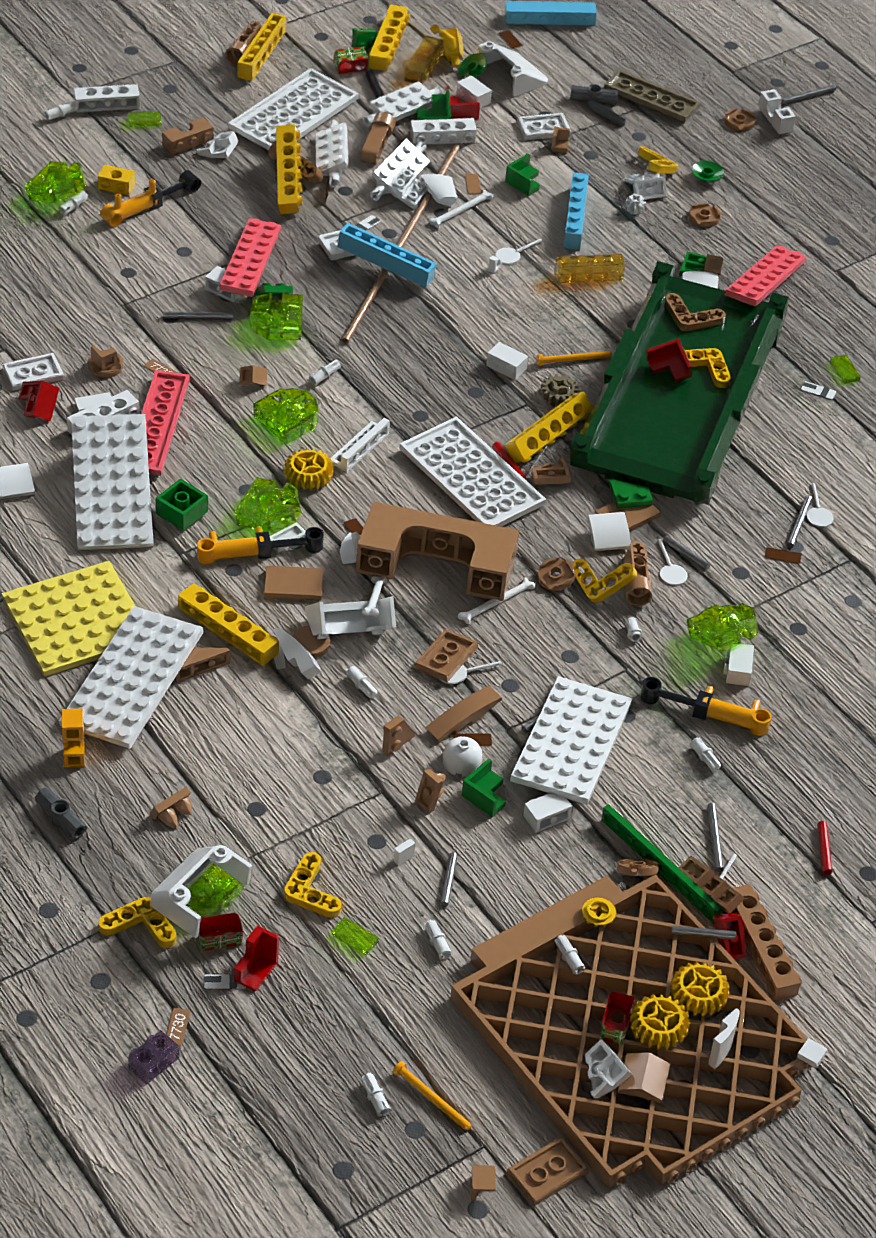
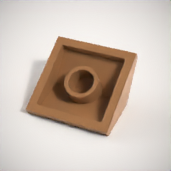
M652 1053L627 1054L624 1065L632 1075L619 1085L618 1092L662 1103L670 1064Z

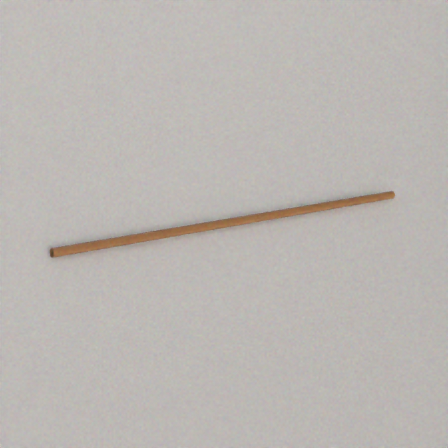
M458 145L453 146L438 175H445L459 151ZM428 191L397 243L398 246L403 248L433 195ZM383 268L344 335L342 339L344 343L350 341L389 273L388 270Z

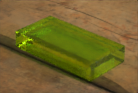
M160 111L128 113L130 127L162 125Z
M847 354L831 357L830 363L844 384L860 381L861 376Z
M345 917L332 930V936L366 956L379 942V937Z

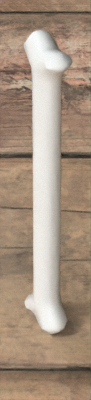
M483 190L482 195L438 218L429 219V224L440 228V224L485 200L493 199V194Z
M373 576L371 578L375 585L368 607L362 610L365 616H377L379 614L378 609L375 607L382 585L388 581L386 577Z
M523 578L522 584L506 591L504 601L524 590L534 589L535 583L530 582L528 578ZM491 599L469 612H460L458 619L463 620L469 625L473 617L504 601Z

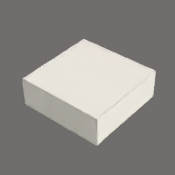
M408 839L395 847L394 862L398 866L414 856L415 842L412 839Z
M808 1038L798 1052L797 1058L817 1068L828 1049Z

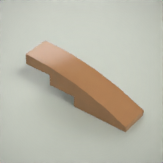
M489 685L452 706L425 728L440 743L453 731L458 733L469 722L474 724L499 703L502 697Z
M689 856L678 867L728 913H731L744 900L739 892L731 888L711 868L693 856Z

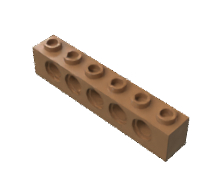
M751 884L733 888L743 896L744 900L732 912L742 916L745 944L773 1000L776 1001L798 995L802 983L800 975L795 972L791 958L785 953L784 944L778 939L775 926L770 923L767 911L760 903L758 893L753 890Z

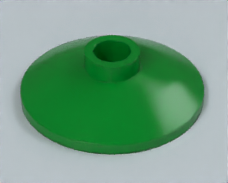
M481 53L467 56L459 66L460 76L465 79L469 76L475 78L480 75L487 65L486 57Z
M700 161L694 164L692 173L699 180L715 182L722 179L724 169L715 162Z

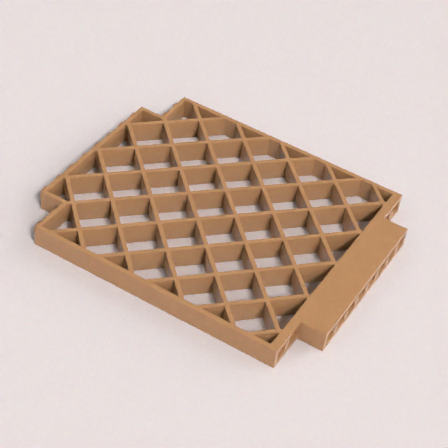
M656 874L624 892L608 876H605L473 947L470 962L478 971L453 984L451 987V1000L608 1188L614 1184L622 1183L627 1176L640 1172L644 1167L660 1186L667 1182L675 1181L680 1174L685 1171L690 1172L701 1161H708L714 1153L719 1150H726L732 1142L737 1139H744L750 1131L760 1129L768 1120L776 1119L786 1109L796 1107L800 1102L802 1089L793 1079L802 1070H808L813 1067L799 1058L782 1068L778 1067L779 1052L798 1055L807 1038L715 938L671 934L672 926L704 929L705 927ZM591 898H604L610 901L616 909V916L612 924L608 923L605 927L598 925L597 940L578 937L595 927L594 924H588L587 920L583 918L582 907L584 903ZM640 904L638 918L620 915V913L634 905ZM644 906L669 910L675 917V924L643 919ZM601 908L596 912L597 917L601 915ZM603 928L635 933L634 947L602 942ZM640 934L672 940L671 952L665 953L638 948ZM560 935H565L572 947L577 949L578 954L594 956L593 969H585L582 973L574 975L570 966L559 965L561 952L555 943V939ZM677 941L701 945L708 953L707 960L676 955ZM557 949L555 964L536 961V959ZM599 957L631 963L629 977L598 972ZM697 961L699 965H703L706 962L708 967L714 965L715 970L721 969L722 975H726L727 980L734 981L741 988V996L729 995L724 1007H721V1010L733 1012L736 1008L740 1011L732 1042L735 1044L733 1059L725 1058L716 1069L708 1064L710 1055L701 1053L703 1038L714 1040L719 1035L721 1025L705 1022V1016L703 1017L701 1013L699 1021L689 1019L690 1025L687 1035L697 1037L695 1052L670 1047L666 1050L664 1046H661L658 1050L654 1045L649 1048L647 1043L641 1044V1042L625 1040V1038L622 1045L604 1041L620 1060H622V1056H626L629 1053H652L669 1064L693 1068L691 1084L666 1080L663 1096L689 1100L687 1117L654 1111L655 1101L652 1100L649 1103V1110L615 1104L617 1087L612 1090L610 1103L576 1097L579 1080L592 1083L588 1077L589 1066L582 1065L584 1049L590 1050L601 1040V1035L587 1033L589 1018L603 1020L607 1005L592 1002L594 987L624 992L627 995L635 994L650 997L652 994L659 997L662 994L663 998L671 996V1000L674 1001L671 995L673 971H679L681 966L686 967L688 962L694 965ZM636 964L668 969L666 983L634 978ZM515 972L513 987L493 984ZM519 975L551 979L550 994L518 989ZM562 981L590 986L587 1001L554 995L556 982ZM482 998L509 1003L507 1018L481 1014L475 1007L476 999ZM514 1004L547 1010L545 1025L511 1019ZM551 1011L585 1017L582 1032L549 1026ZM613 1011L610 1014L611 1020L616 1023H622L626 1018L625 1014L621 1011ZM744 1014L768 1018L775 1026V1034L743 1029ZM508 1035L542 1041L539 1057L513 1052L507 1045ZM546 1042L579 1048L577 1063L543 1058ZM741 1045L773 1050L771 1066L739 1060ZM699 1069L731 1075L730 1091L697 1085ZM530 1072H535L536 1076L534 1077ZM540 1074L574 1079L572 1096L546 1091L539 1083ZM737 1076L769 1082L768 1098L736 1092ZM776 1083L786 1093V1095L778 1100L774 1099ZM695 1101L728 1107L726 1124L693 1118ZM734 1108L756 1112L737 1125H732ZM563 1111L569 1112V1116L567 1117ZM573 1113L608 1119L605 1136L579 1131L572 1123ZM612 1120L645 1125L644 1143L610 1137ZM656 1127L685 1133L683 1150L649 1144L651 1128ZM691 1134L714 1138L691 1153L689 1152ZM597 1151L603 1152L602 1157L597 1153ZM608 1153L633 1157L613 1170L606 1163ZM659 1162L671 1165H669L666 1168H663V1166Z

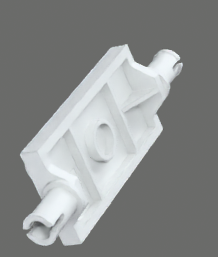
M418 81L370 101L369 107L373 110L374 114L365 116L363 122L367 127L370 126L375 115L379 112L389 113L394 117L395 121L417 113V110L431 107V95L443 94L442 89L438 86L428 90Z
M332 120V125L331 121L328 123L329 129L322 130L316 134V167L322 172L323 176L329 177L330 175L329 184L331 187H336V182L337 186L340 184L339 177L341 176L342 168L348 166L347 126L344 122L338 124L336 120Z
M405 139L372 174V177L377 182L376 188L370 193L371 198L376 195L373 200H379L386 193H391L396 198L388 186L402 167L418 174L428 164L429 160L422 154L426 150L425 144L421 147L423 142H418L414 147Z

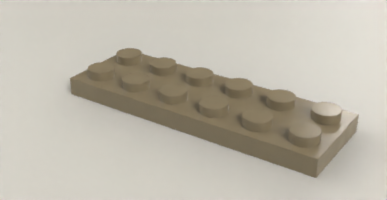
M620 69L604 84V89L617 90L619 96L676 118L679 121L686 122L700 108L701 102Z

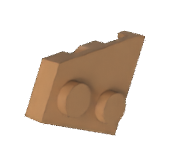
M399 715L384 725L382 752L387 756L394 751H398L405 743L415 737L414 732Z

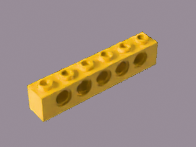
M390 4L369 54V68L387 71L389 65H392L396 48L399 47L403 31L406 30V23H409L410 14H408V7Z
M276 13L270 14L239 59L238 78L253 81L285 34L286 16Z
M295 124L276 126L277 189L280 215L300 213V206L303 205L302 196L299 195L302 192L301 182L299 183V179H302L301 169H299L301 157L298 156V153H301V146L298 143V140H301L300 130L296 129Z
M584 391L573 394L504 444L515 463L521 461L526 463L532 459L531 455L540 453L544 450V446L554 443V438L563 436L567 433V429L577 426V421H582L589 417L588 413L592 411L593 406Z
M193 583L178 594V608L260 665L264 666L279 654V640L275 636L270 635L260 626L255 625L247 617L242 616L232 607L224 604L219 598L214 597L204 588Z

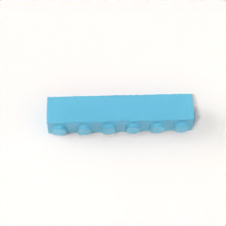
M505 1L504 15L506 24L595 26L597 11L594 2Z
M573 173L564 249L580 250L589 174Z
M347 223L339 232L337 247L425 288L434 278L437 264L350 223Z

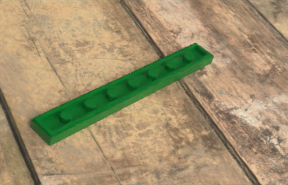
M609 804L604 806L601 821L642 859L657 862L658 873L714 924L713 916L721 915L722 907Z

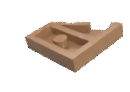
M560 458L559 463L553 465L549 462L543 466L532 468L531 475L535 485L564 484L571 481L565 458Z

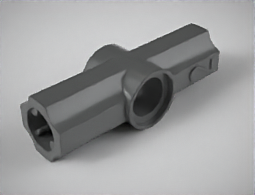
M596 84L589 85L588 87L572 85L570 99L587 102L592 99L599 104L616 105L618 91L602 89L601 86Z
M44 787L39 790L35 796V801L51 816L52 823L55 826L61 827L72 839L82 837L87 830V826L70 809L69 803L66 800L60 799L50 788Z

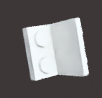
M646 172L641 176L639 174L629 175V178H624L625 182L633 184L634 194L641 195L644 200L667 196L666 179L664 176H660L659 173Z

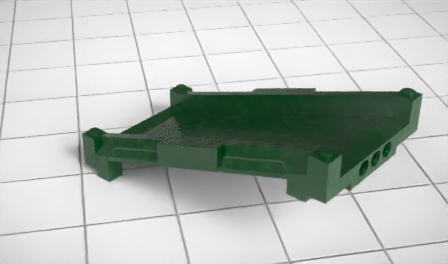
M657 261L652 274V284L631 329L625 330L604 373V386L580 434L576 433L570 447V465L605 475L607 480L614 479L648 487L652 493L673 499L674 496L709 505L719 480L721 466L743 418L772 345L777 346L787 315L789 296L772 292L769 302L761 301L755 307L725 296V290L673 277L674 265ZM670 293L679 295L690 313L721 309L726 314L725 321L722 325L682 331L678 328L665 307V297ZM678 338L684 350L716 348L721 351L731 377L730 384L727 388L715 386L708 366L692 367V377L675 383L669 369L652 374L646 361V350Z

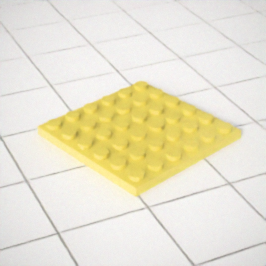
M110 561L2 593V600L44 677L99 660L135 606Z

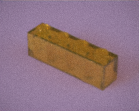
M425 36L405 67L404 81L410 83L419 81L423 84L425 80H428L429 73L433 72L434 65L439 62L440 56L444 54L443 39Z
M622 254L556 257L555 264L557 283L623 280L625 270Z

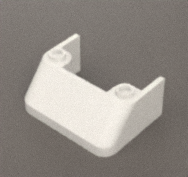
M393 596L377 601L375 607L379 611L377 616H365L362 613V610L368 607L369 601L333 604L317 602L305 606V615L312 634L317 636V639H326L332 634L372 631V635L384 634V630L396 627Z
M222 845L194 850L151 893V906L194 938H197L199 935L201 916L185 906L191 897L188 888L212 864L221 868L246 887L250 882L252 865Z

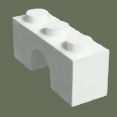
M775 89L761 92L758 107L777 133L793 132L796 116L789 107L781 109V96Z

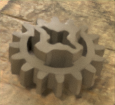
M555 374V377L549 375L548 379L544 378L543 383H541V395H544V400L549 399V403L555 402V405H558V403H562L573 394L579 393V385L576 384V380H570V376L566 378L564 374L561 377H558L557 374Z

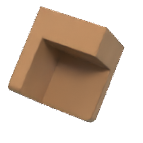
M554 127L551 152L567 154L569 128Z
M707 254L704 271L721 274L724 257Z
M93 345L91 346V359L103 371L117 365V351L114 348H110L100 352Z
M255 365L240 367V385L256 384L267 386V369Z
M472 1165L471 1200H476L477 1192H495V1166Z

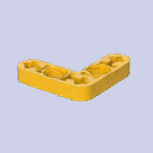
M640 146L637 155L649 161L647 167L649 170L659 174L676 173L679 165L643 146Z
M716 348L684 350L691 367L708 366L715 386L718 388H727L729 386L731 377L720 350Z
M576 559L572 563L575 577L587 597L593 603L603 601L633 581L637 576V571L633 565L624 563L598 580L584 559ZM582 566L585 572L581 573L579 567ZM592 577V581L589 584H584L587 578ZM616 580L613 586H607L609 581Z
M308 852L302 857L284 888V897L286 901L329 918H335L341 913V901L337 897L310 887L320 870L321 857L315 852ZM304 874L308 876V879L299 880L297 877ZM309 897H316L318 901L311 903L307 899Z
M150 897L135 900L101 916L99 919V931L105 936L114 935L143 922L160 947L171 948L176 943L175 929L164 915L151 906ZM125 913L133 915L131 919H123L121 916ZM158 919L161 920L162 923L158 926H154L151 924V921Z

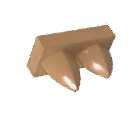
M430 768L423 772L415 802L428 813L435 810L437 800L444 792V789L441 787L446 779L445 774L434 773Z
M187 786L154 806L149 814L154 820L159 818L167 826L177 828L178 821L173 808L175 807V809L183 814L191 815L190 790Z

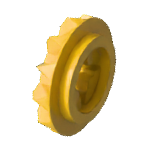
M591 898L584 903L582 913L583 918L587 920L588 924L592 923L595 927L598 925L605 927L608 923L612 924L616 916V909L607 899ZM601 908V915L597 917L596 912Z

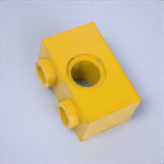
M103 165L97 176L98 189L129 196L136 184L135 171Z

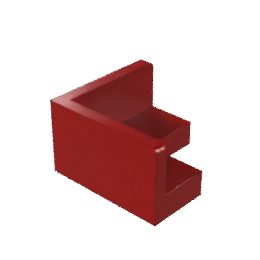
M449 92L451 119L474 118V120H479L480 103H461L460 96H450Z
M679 338L646 350V361L652 374L669 369L675 383L692 377V367Z
M24 381L18 398L27 401L24 416L29 418L38 417L45 421H51L60 388L45 381Z
M257 925L246 939L245 954L234 967L233 981L252 991H257L278 963L279 936Z

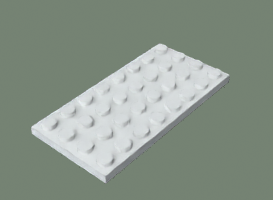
M310 68L230 121L228 128L269 150L273 142L276 141V126L295 124L296 129L300 130L302 138L359 99V93Z
M145 414L71 417L78 550L153 547Z
M457 416L400 443L399 449L476 522L502 527L546 504L544 496Z
M134 606L67 707V709H83L84 734L130 749L204 632L203 627ZM62 716L59 719L60 726H62Z
M558 676L511 774L510 781L547 793L561 795L567 799L588 805L629 711L632 698Z

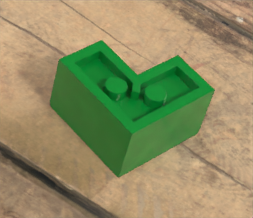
M449 89L445 90L444 94L431 95L432 109L417 110V120L451 119Z
M528 153L506 166L505 182L530 196L540 190V184L532 180L538 176L539 170L529 165L530 154Z
M488 758L463 780L461 796L489 816L494 817L505 807L506 801L494 793L503 784V778L491 770L492 760Z

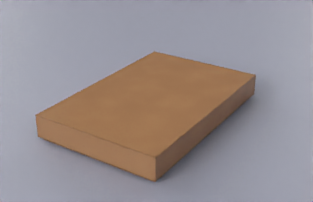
M615 502L595 510V514L624 512L629 531L659 518L661 513L653 505L617 509Z
M266 566L264 597L321 600L323 568Z
M445 629L414 663V667L417 670L448 682L478 648V642Z
M562 1136L507 1168V1174L533 1206L589 1172V1168Z

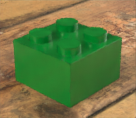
M181 478L155 498L156 514L183 531L208 512V495Z

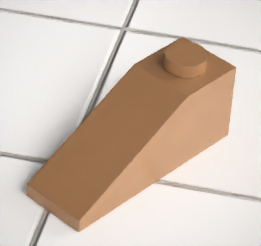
M194 647L174 678L175 681L179 682L230 664V650L228 648Z

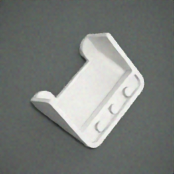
M493 42L478 45V53L486 57L487 64L503 58L513 66L511 76L513 77L512 95L514 97L547 84V77L517 52Z

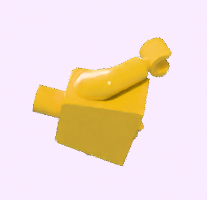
M437 24L432 25L430 30L434 35L438 32L440 33V38L437 41L441 48L444 46L445 56L451 63V67H459V60L464 59L462 36L457 28L441 30Z

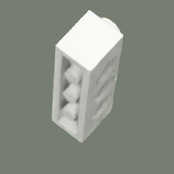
M138 84L74 88V101L77 105L76 113L140 109Z
M474 118L412 120L410 136L413 145H417L418 142H423L422 145L475 143L477 129Z
M128 390L123 391L67 417V431L72 435L71 417L140 414L139 401Z

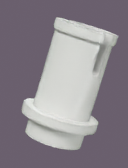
M630 617L628 621L625 620L624 622L628 631L627 637L631 641L636 642L641 639L642 631L637 625V620L634 617Z

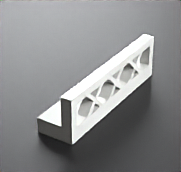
M385 418L378 424L371 421L331 457L333 465L348 472L389 434L390 421Z

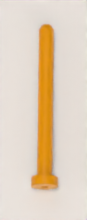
M602 351L545 357L542 354H538L536 362L537 366L541 367L545 363L610 358L611 352Z
M400 1061L394 1067L392 1073L396 1077L402 1076L461 1128L467 1131L471 1128L470 1122L406 1069L407 1065L403 1061Z

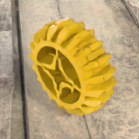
M306 448L304 451L299 449L298 452L293 451V454L288 456L285 462L284 473L287 481H290L291 485H296V488L302 487L303 491L306 488L310 490L316 488L318 490L320 486L325 487V484H328L330 479H332L333 463L326 453L322 454L321 450L317 452L315 449L308 450Z
M697 961L694 965L688 962L686 967L681 966L679 971H676L671 981V995L674 1001H679V1006L684 1005L686 1012L692 1011L694 1016L697 1013H701L703 1017L707 1012L712 1016L714 1011L719 1012L721 1007H724L729 997V982H726V975H722L721 969L715 970L714 965L708 967L706 962L703 965H699ZM690 982L688 986L684 987V984ZM713 991H716V994L710 996Z
M652 994L650 999L645 996L642 1001L638 1000L636 1006L632 1009L630 1017L631 1029L635 1032V1038H641V1044L647 1042L649 1048L652 1045L656 1046L658 1050L661 1046H664L666 1050L670 1045L676 1047L678 1042L682 1043L684 1037L688 1034L690 1025L688 1012H685L684 1005L679 1006L678 1000L672 1001L671 996L663 998L662 994L659 997Z

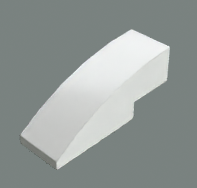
M279 628L274 629L288 662L294 667L299 666L301 673L308 679L322 672L310 652L294 637Z

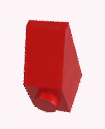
M734 912L713 916L715 930L736 931L735 940L717 938L718 943L734 960L747 957L742 916Z

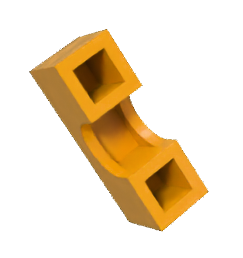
M62 709L64 768L85 767L83 709Z

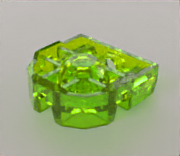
M50 161L25 185L29 201L58 203L59 200L67 199L73 195L78 196L86 188V177L82 166L77 162H73L68 167L66 162Z
M272 293L257 296L251 305L250 328L266 340H301L303 294H282V300H279V303L272 300ZM290 313H295V320L289 319ZM270 328L280 329V332L274 335L273 332H270Z
M280 388L253 403L254 418L285 444L302 436L306 427L312 431L318 423L319 408L317 399L307 390Z
M256 477L235 509L237 525L252 529L260 526L263 531L272 532L273 530L283 529L290 524H294L302 513L298 490L291 483H286L281 489L275 480ZM265 518L266 523L261 525L262 520Z
M743 603L725 606L716 604L704 609L700 614L686 619L691 638L722 652L741 644V636L750 640L758 634L754 608Z
M212 864L188 888L191 893L190 899H192V904H186L185 906L197 913L201 918L221 915L222 909L224 907L228 908L243 892L244 885L215 864ZM205 892V896H197L198 893Z

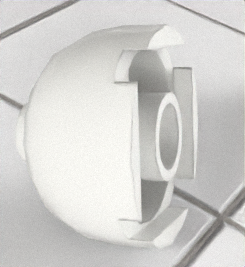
M454 738L447 743L443 751V765L453 775L458 773L462 774V777H467L482 764V749L472 738Z

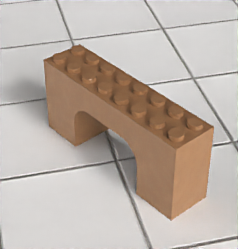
M373 501L358 542L356 572L393 579L398 562L402 557L410 554H421L465 564L469 568L466 594L504 601L516 560L520 530Z

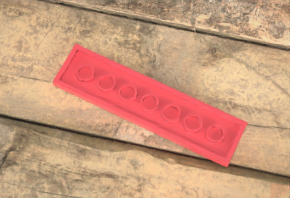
M249 218L220 282L219 290L253 297L280 234L281 225Z
M775 246L726 289L725 296L756 307L805 263L806 256L801 255L798 251L787 250L784 246Z
M155 370L141 413L145 414L148 466L149 474L162 475L190 382L189 374Z

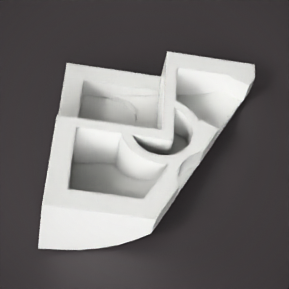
M230 131L218 134L214 139L206 143L208 147L197 149V154L209 158H228L238 144L235 132Z
M438 174L420 175L419 180L427 183L426 189L433 195L435 201L452 207L457 199L452 177Z
M603 1040L596 1043L585 1054L586 1063L589 1065L588 1077L592 1081L593 1087L591 1094L595 1099L614 1090L632 1075Z

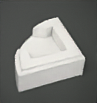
M492 256L489 258L488 272L495 273L500 268L502 261L498 257Z

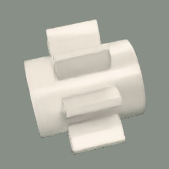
M633 194L626 200L625 207H627L629 213L637 215L642 213V209H645L646 202H643L644 198L641 195Z

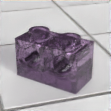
M160 1030L155 1035L149 1036L139 1048H134L128 1056V1069L147 1085L179 1059V1045Z

